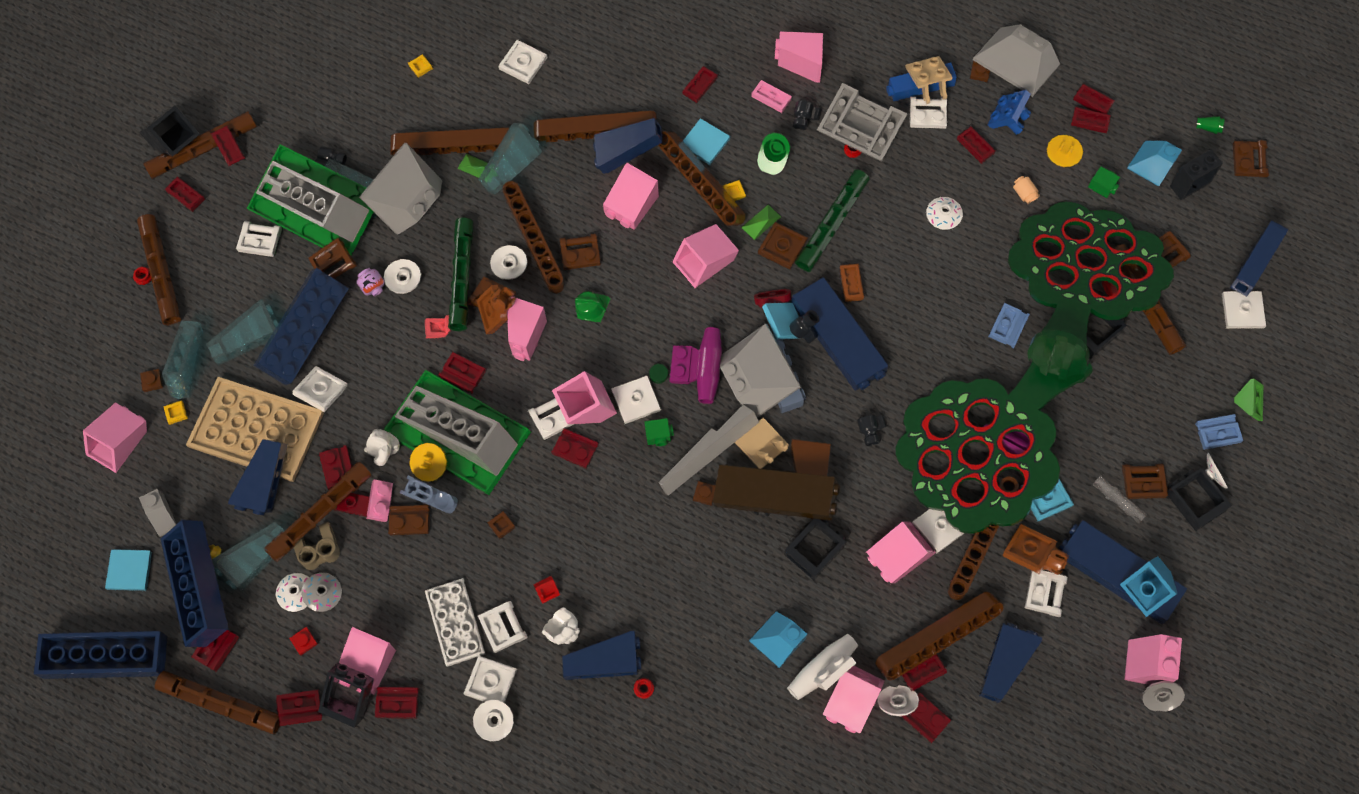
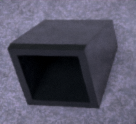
M176 106L167 109L139 132L151 147L170 157H173L200 135Z

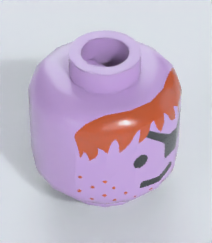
M367 268L358 274L357 284L365 295H373L375 297L383 291L382 287L385 281L376 269Z

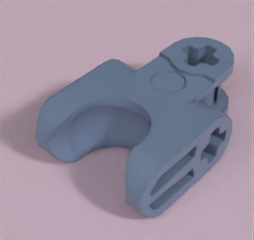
M407 476L408 483L405 489L400 491L401 494L448 514L455 510L458 502L456 497L429 486L427 483L416 478Z

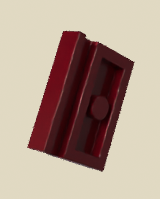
M452 352L443 366V370L438 375L440 378L472 394L486 370Z
M563 428V432L551 453L587 469L599 444Z
M346 445L319 453L328 490L334 487L341 480V477L352 468Z
M226 630L208 646L197 647L191 657L217 672L239 639V636Z
M377 687L375 718L417 719L419 689L415 687Z
M318 690L276 695L280 726L322 720V714L318 712L320 706Z
M919 692L917 695L919 703L916 710L901 717L932 743L951 720Z

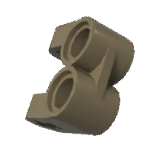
M329 522L319 525L323 539L317 545L306 546L304 537L295 544L294 550L297 559L307 570H314L325 562H334L340 555V550ZM327 548H332L328 554H324ZM313 555L311 560L305 561L307 556Z

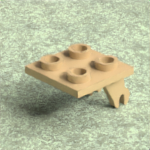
M940 56L905 65L917 88H922L923 100L926 104L930 103L928 85L937 82L939 83L941 97L943 96L942 99H947L946 81L952 80V75Z
M764 418L734 442L758 469L764 468L768 463L771 464L774 458L783 451L785 452L789 447V444Z

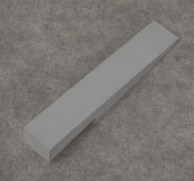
M742 405L718 431L711 428L659 481L663 491L670 495L756 426L759 421L754 411Z

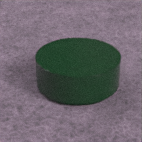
M655 364L649 370V377L654 383H663L668 378V370L662 364Z

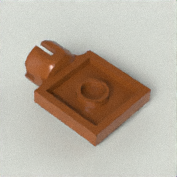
M491 285L476 300L486 335L493 334L508 320L507 311L514 305L516 297H513L514 292L507 287L500 289L498 285Z
M1020 524L1003 553V557L1038 574L1042 570H1048L1056 575L1062 573L1061 569L1065 568L1069 555L1056 548V540Z

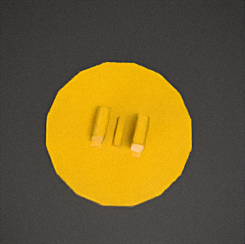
M1058 135L1048 143L1047 154L1056 165L1071 167L1082 159L1083 149L1080 142L1074 137Z
M421 444L413 450L410 456L411 471L422 481L430 482L437 480L446 470V455L436 444Z

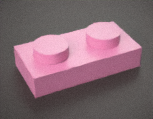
M762 80L752 92L753 98L780 113H783L792 99V96Z
M375 479L372 481L366 519L381 522L388 521L393 483Z

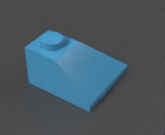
M1145 141L1127 169L1160 186L1182 150L1167 141Z
M1158 556L1150 560L1120 584L1146 617L1177 594L1172 573Z
M775 612L749 641L780 668L803 643L807 633L791 619Z

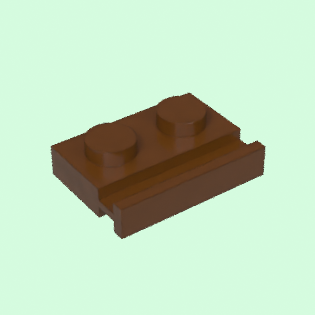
M429 505L389 506V535L429 534Z

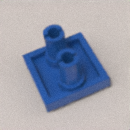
M1027 90L1002 96L998 100V105L991 114V119L987 125L993 129L1007 126L1016 135L1021 133L1024 125L1018 119L1020 117L1022 120H1026L1030 116L1031 111L1025 105L1031 94Z

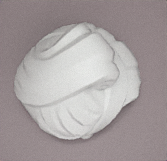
M374 429L367 440V447H365L364 451L375 457L374 463L376 465L384 466L390 455L398 452L400 444L398 439L389 432L382 429Z
M565 607L555 612L553 618L548 621L542 631L551 642L558 645L574 642L580 632L576 617Z

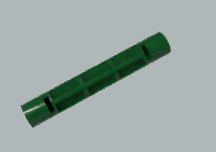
M861 170L853 171L846 185L795 261L799 268L806 272L812 271L851 207L869 182V176Z
M458 218L455 220V253L452 260L454 268L453 281L451 282L452 298L448 319V328L453 331H464L467 329V295L470 288L468 279L469 267L471 266L470 246L473 239V221L469 218Z

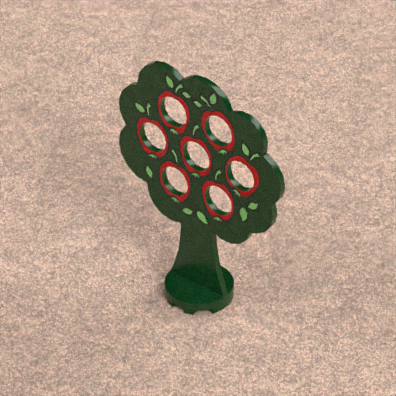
M1074 202L1057 203L1051 206L1046 214L1033 215L1025 219L1021 223L1019 230L1020 241L1014 243L1008 255V264L1011 270L1018 277L1029 281L1028 291L1031 297L1046 307L1056 308L1048 324L1032 338L1027 355L1029 361L1031 358L1040 368V373L1046 376L1047 373L1059 375L1058 379L1066 380L1067 376L1083 374L1090 357L1087 348V325L1090 312L1106 320H1119L1127 317L1132 311L1149 310L1156 306L1160 299L1161 291L1168 288L1174 278V270L1171 264L1161 257L1164 247L1159 237L1146 231H1134L1131 222L1119 213L1108 210L1090 212L1085 206ZM1071 225H1079L1088 230L1089 236L1081 240L1072 239L1066 235L1064 229ZM1112 236H1122L1131 242L1132 247L1125 251L1115 250L1108 245L1107 240ZM1048 241L1058 245L1061 252L1056 256H1044L1037 251L1035 246L1040 242ZM1086 252L1095 253L1102 258L1103 264L1095 268L1087 267L1080 263L1078 257ZM1130 263L1137 264L1145 270L1146 276L1141 279H1131L1122 273L1121 267ZM1057 269L1065 270L1073 275L1074 281L1067 285H1059L1051 281L1048 274ZM1097 281H1108L1116 286L1118 292L1109 297L1101 296L1093 291L1092 285Z
M1032 361L1021 381L1009 395L1005 388L994 380L976 379L970 383L951 380L943 382L934 388L930 396L919 398L911 403L905 411L903 420L907 433L898 440L896 458L905 470L914 472L912 487L914 495L919 502L929 509L944 511L949 524L961 533L973 534L981 532L991 524L1002 527L1012 526L1024 520L1030 512L1033 500L1048 495L1059 482V463L1056 456L1050 451L1055 443L1056 428L1053 420L1040 410L1061 392L1077 383H1083L1093 372L1091 363L1087 365L1083 374L1067 376L1066 380L1058 379L1059 375L1047 373L1046 376L1040 373V368ZM986 405L990 407L995 414L993 422L985 427L972 425L968 420V413L974 406ZM937 416H948L955 422V430L950 436L938 438L929 431L931 420ZM1014 431L1022 432L1029 438L1030 445L1021 454H1011L1005 450L1002 444L1005 435ZM972 442H980L988 448L989 457L982 464H969L962 456L965 446ZM934 452L946 455L950 462L947 471L940 475L927 473L923 469V460L927 455ZM1015 469L1024 476L1025 481L1020 490L1010 493L1001 490L997 484V477L1004 470ZM966 480L980 482L985 490L983 497L975 503L962 501L957 494V489L962 482Z

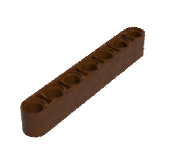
M639 111L537 120L533 124L534 141L540 143V141L558 142V140L563 139L564 141L576 140V138L594 139L595 134L653 118L657 120V114L654 111Z
M511 128L395 133L391 135L390 154L394 156L404 143H407L417 154L433 155V153L450 154V152L468 153V151L486 152V150L494 152L504 151V149L512 151L515 148L514 130Z
M662 131L663 142L658 146L718 217L729 226L743 224L745 221L744 211L675 132Z
M508 181L503 185V193L511 213L549 291L560 293L564 289L563 276L519 185L514 181ZM531 236H537L534 239H530ZM538 251H545L542 254H537ZM546 266H552L550 269H544ZM553 281H559L556 285L551 284Z
M1008 476L1001 480L999 487L1005 492H1016L1018 482L1015 478ZM1003 485L1011 486L1012 491L1005 490ZM991 524L983 531L974 534L948 587V595L952 599L960 600L967 593L999 528L998 525ZM978 535H985L988 541H981ZM970 552H977L979 558H972ZM961 569H968L971 575L965 576ZM953 586H960L963 592L956 593L953 590Z
M984 592L879 656L876 660V666L888 680H894L999 616L1003 611V604L991 592Z

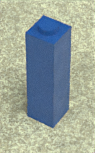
M947 63L945 66L952 75V80L946 81V88L955 86L957 78L952 64ZM909 73L890 78L889 84L886 86L887 94L892 96L893 101L923 94L922 88H917ZM938 82L928 85L929 92L940 90Z

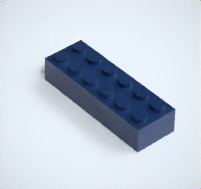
M318 268L312 270L253 366L285 385L291 384L349 288Z
M181 520L161 538V544L185 647H206L228 630V622L224 613L203 521Z
M160 631L38 634L34 675L42 679L159 676L165 670L168 636Z

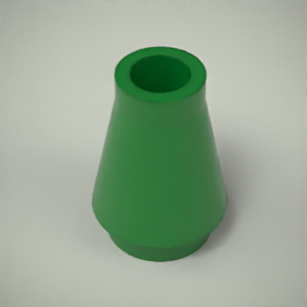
M1220 116L1198 117L1196 128L1214 134L1222 133L1225 118H1220Z

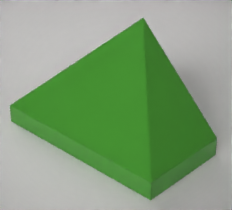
M466 154L458 169L490 183L498 167Z
M767 205L748 221L742 229L755 240L781 216Z
M1250 379L1234 397V402L1257 421H1263L1264 385L1255 379Z

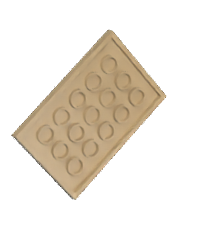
M217 377L186 446L247 467L262 439L286 443L288 446L280 478L294 482L324 412L314 407Z

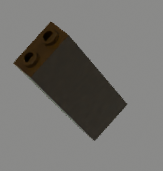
M719 465L713 503L716 507L832 520L833 515H836L837 512L835 498L840 493V484H838L835 477Z

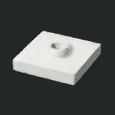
M516 40L498 67L499 70L530 84L546 61L547 54Z
M1237 291L1222 293L1226 328L1266 327L1261 291H1251L1247 297Z
M315 366L293 390V395L325 412L346 389L347 383Z
M647 376L611 388L625 424L661 411Z
M929 509L912 522L936 553L942 551L964 534L949 524L944 511Z
M478 655L464 695L483 702L499 700L505 703L517 669Z

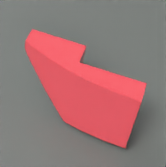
M446 315L445 319L426 318V338L446 337L451 331L448 328L449 315Z

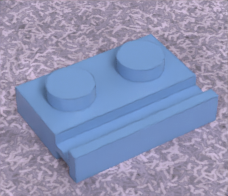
M1004 303L988 337L1014 348L1030 314H1025L1021 312L1022 310Z
M1235 414L1201 420L1195 423L1203 450L1237 444L1243 441L1238 422L1235 420Z

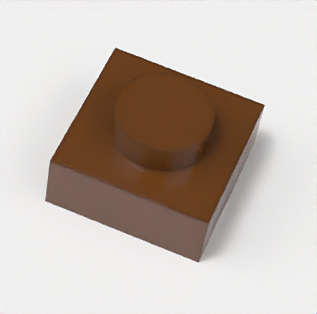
M973 61L970 79L987 82L990 70Z
M159 369L140 373L143 392L163 388L161 371Z
M698 481L693 501L712 506L715 485Z
M504 511L487 522L499 540L515 529L514 524Z

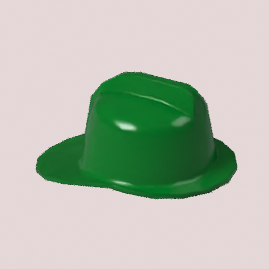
M771 133L764 138L757 159L761 171L775 175L783 170L790 152V144L785 136L780 133Z
M590 291L581 293L575 299L577 318L585 321L601 322L611 298Z

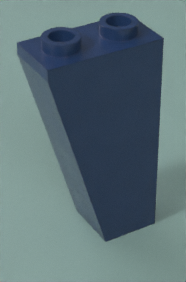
M653 118L595 134V142L593 143L596 152L595 166L603 174L609 173L663 142L661 125Z
M1271 220L1230 286L1231 289L1246 297L1249 295L1288 232V229Z
M262 439L232 493L228 504L235 505L234 509L246 511L247 508L252 509L253 514L257 515L272 513L288 444Z
M1003 624L1000 627L979 696L999 703L1042 642V637H1039L1034 631L1026 630L1025 632L1019 630L1018 626L1014 624Z
M630 631L562 656L564 679L638 675L637 669H641V658L636 656V649H640L639 637H635V631Z

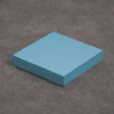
M700 118L683 142L697 158L710 165L730 140V136Z
M766 303L762 306L776 339H797L791 333L789 327L799 317L793 303Z
M1059 479L1052 492L1043 498L1033 500L1031 510L1039 522L1072 507L1074 504Z
M111 550L105 588L107 590L147 591L152 552L148 550Z

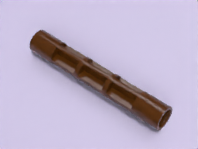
M247 111L197 136L173 157L162 153L143 164L150 177L154 179L166 173L168 169L172 170L218 147L211 133L228 126L233 137L236 138L239 134H244L257 126Z
M145 214L138 217L137 224L161 321L164 325L175 324L181 321L178 304L176 303L177 300L160 239L156 217L152 214Z
M1125 244L1114 248L1119 251L1128 250ZM1130 263L1121 267V271L1126 277L1131 279L1145 277L1137 264ZM1160 301L1151 309L1143 311L1169 355L1175 354L1186 347L1185 342Z
M357 462L341 477V480L326 494H322L320 499L305 513L302 512L300 518L264 547L267 554L274 561L279 562L296 546L295 544L307 532L316 528V524L331 510L334 511L344 498L352 491L355 492L371 477L369 470L362 463Z
M162 671L155 682V690L273 735L279 730L280 721L278 714L167 671Z

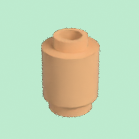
M1021 176L1014 182L1013 188L1023 202L1025 201L1029 204L1040 196L1038 189L1029 177L1024 178V176Z

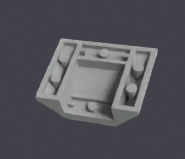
M1021 24L1001 27L973 58L975 62L1022 91L1027 90L1032 97L1060 65L1051 43Z
M842 83L817 131L882 162L907 113L892 106L888 110L859 96L858 90Z
M404 143L359 198L398 235L416 224L440 196L442 180L407 143Z
M764 324L722 354L720 368L735 397L742 405L753 410L756 417H759L801 388L767 324Z

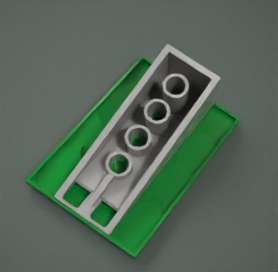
M279 144L247 207L248 210L322 248L335 239L340 238L350 256L354 252L361 238L360 236H362L369 219L374 213L359 198L366 190V187Z
M427 370L424 371L384 428L386 432L395 436L400 444L412 451L421 444H436L446 455V471L487 495H490L494 486H496L504 471H506L531 433L528 428Z

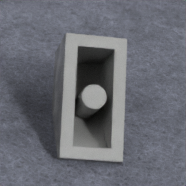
M158 489L139 497L145 514L159 537L165 535L176 525L166 498Z

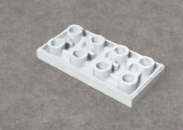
M462 578L425 590L446 667L478 657V655H484V647L464 579Z

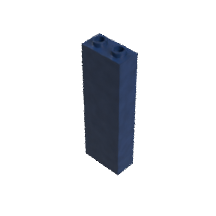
M824 277L792 296V303L801 316H804L809 310H813L818 314L819 322L812 326L818 334L817 339L855 391L859 388L861 390L866 389L871 384V381L874 379L880 380L886 375L887 363Z
M1084 520L1079 525L1075 523L1069 532L1072 535L1068 541L1064 539L1058 548L1069 555L1067 562L1139 609L1120 584L1148 562ZM1175 580L1177 594L1149 615V617L1161 625L1168 620L1187 590L1186 587Z

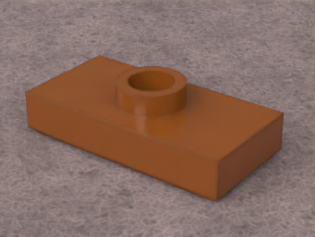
M859 264L840 265L839 269L845 302L864 300Z

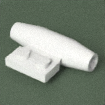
M846 634L822 650L802 668L787 687L792 696L799 700L818 687L827 690L856 664L851 655L858 647L857 642L849 634Z

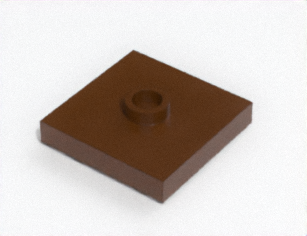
M775 222L760 246L758 254L791 270L808 237Z

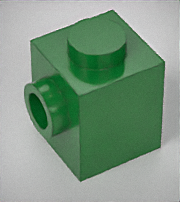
M1101 166L1092 178L1088 188L1108 198L1110 193L1114 195L1120 185L1117 182L1120 177L1113 171Z
M667 418L644 421L648 445L655 444L660 447L667 445V442H671L670 436H674L672 424L668 425Z

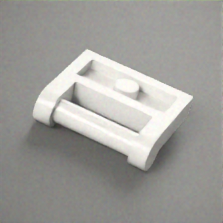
M910 97V127L946 129L947 99H930V103L926 104L923 99ZM916 106H940V110L916 109Z
M244 221L236 247L237 251L274 257L282 227L277 225L274 227L257 225ZM250 231L261 232V233H268V234H272V235H271V236H264V235L250 234Z
M556 398L535 409L531 408L528 410L544 440L561 432L563 428L567 429L574 425L567 424L561 409L541 420L538 418L540 414L558 406Z
M1043 570L1040 574L1031 571L1025 608L1061 617L1062 610L1060 606L1064 584H1067L1068 577ZM1051 581L1056 582V588L1051 607L1047 606Z
M511 601L478 616L495 653L528 638L518 622ZM503 612L506 613L516 634L512 637L509 636L500 614Z

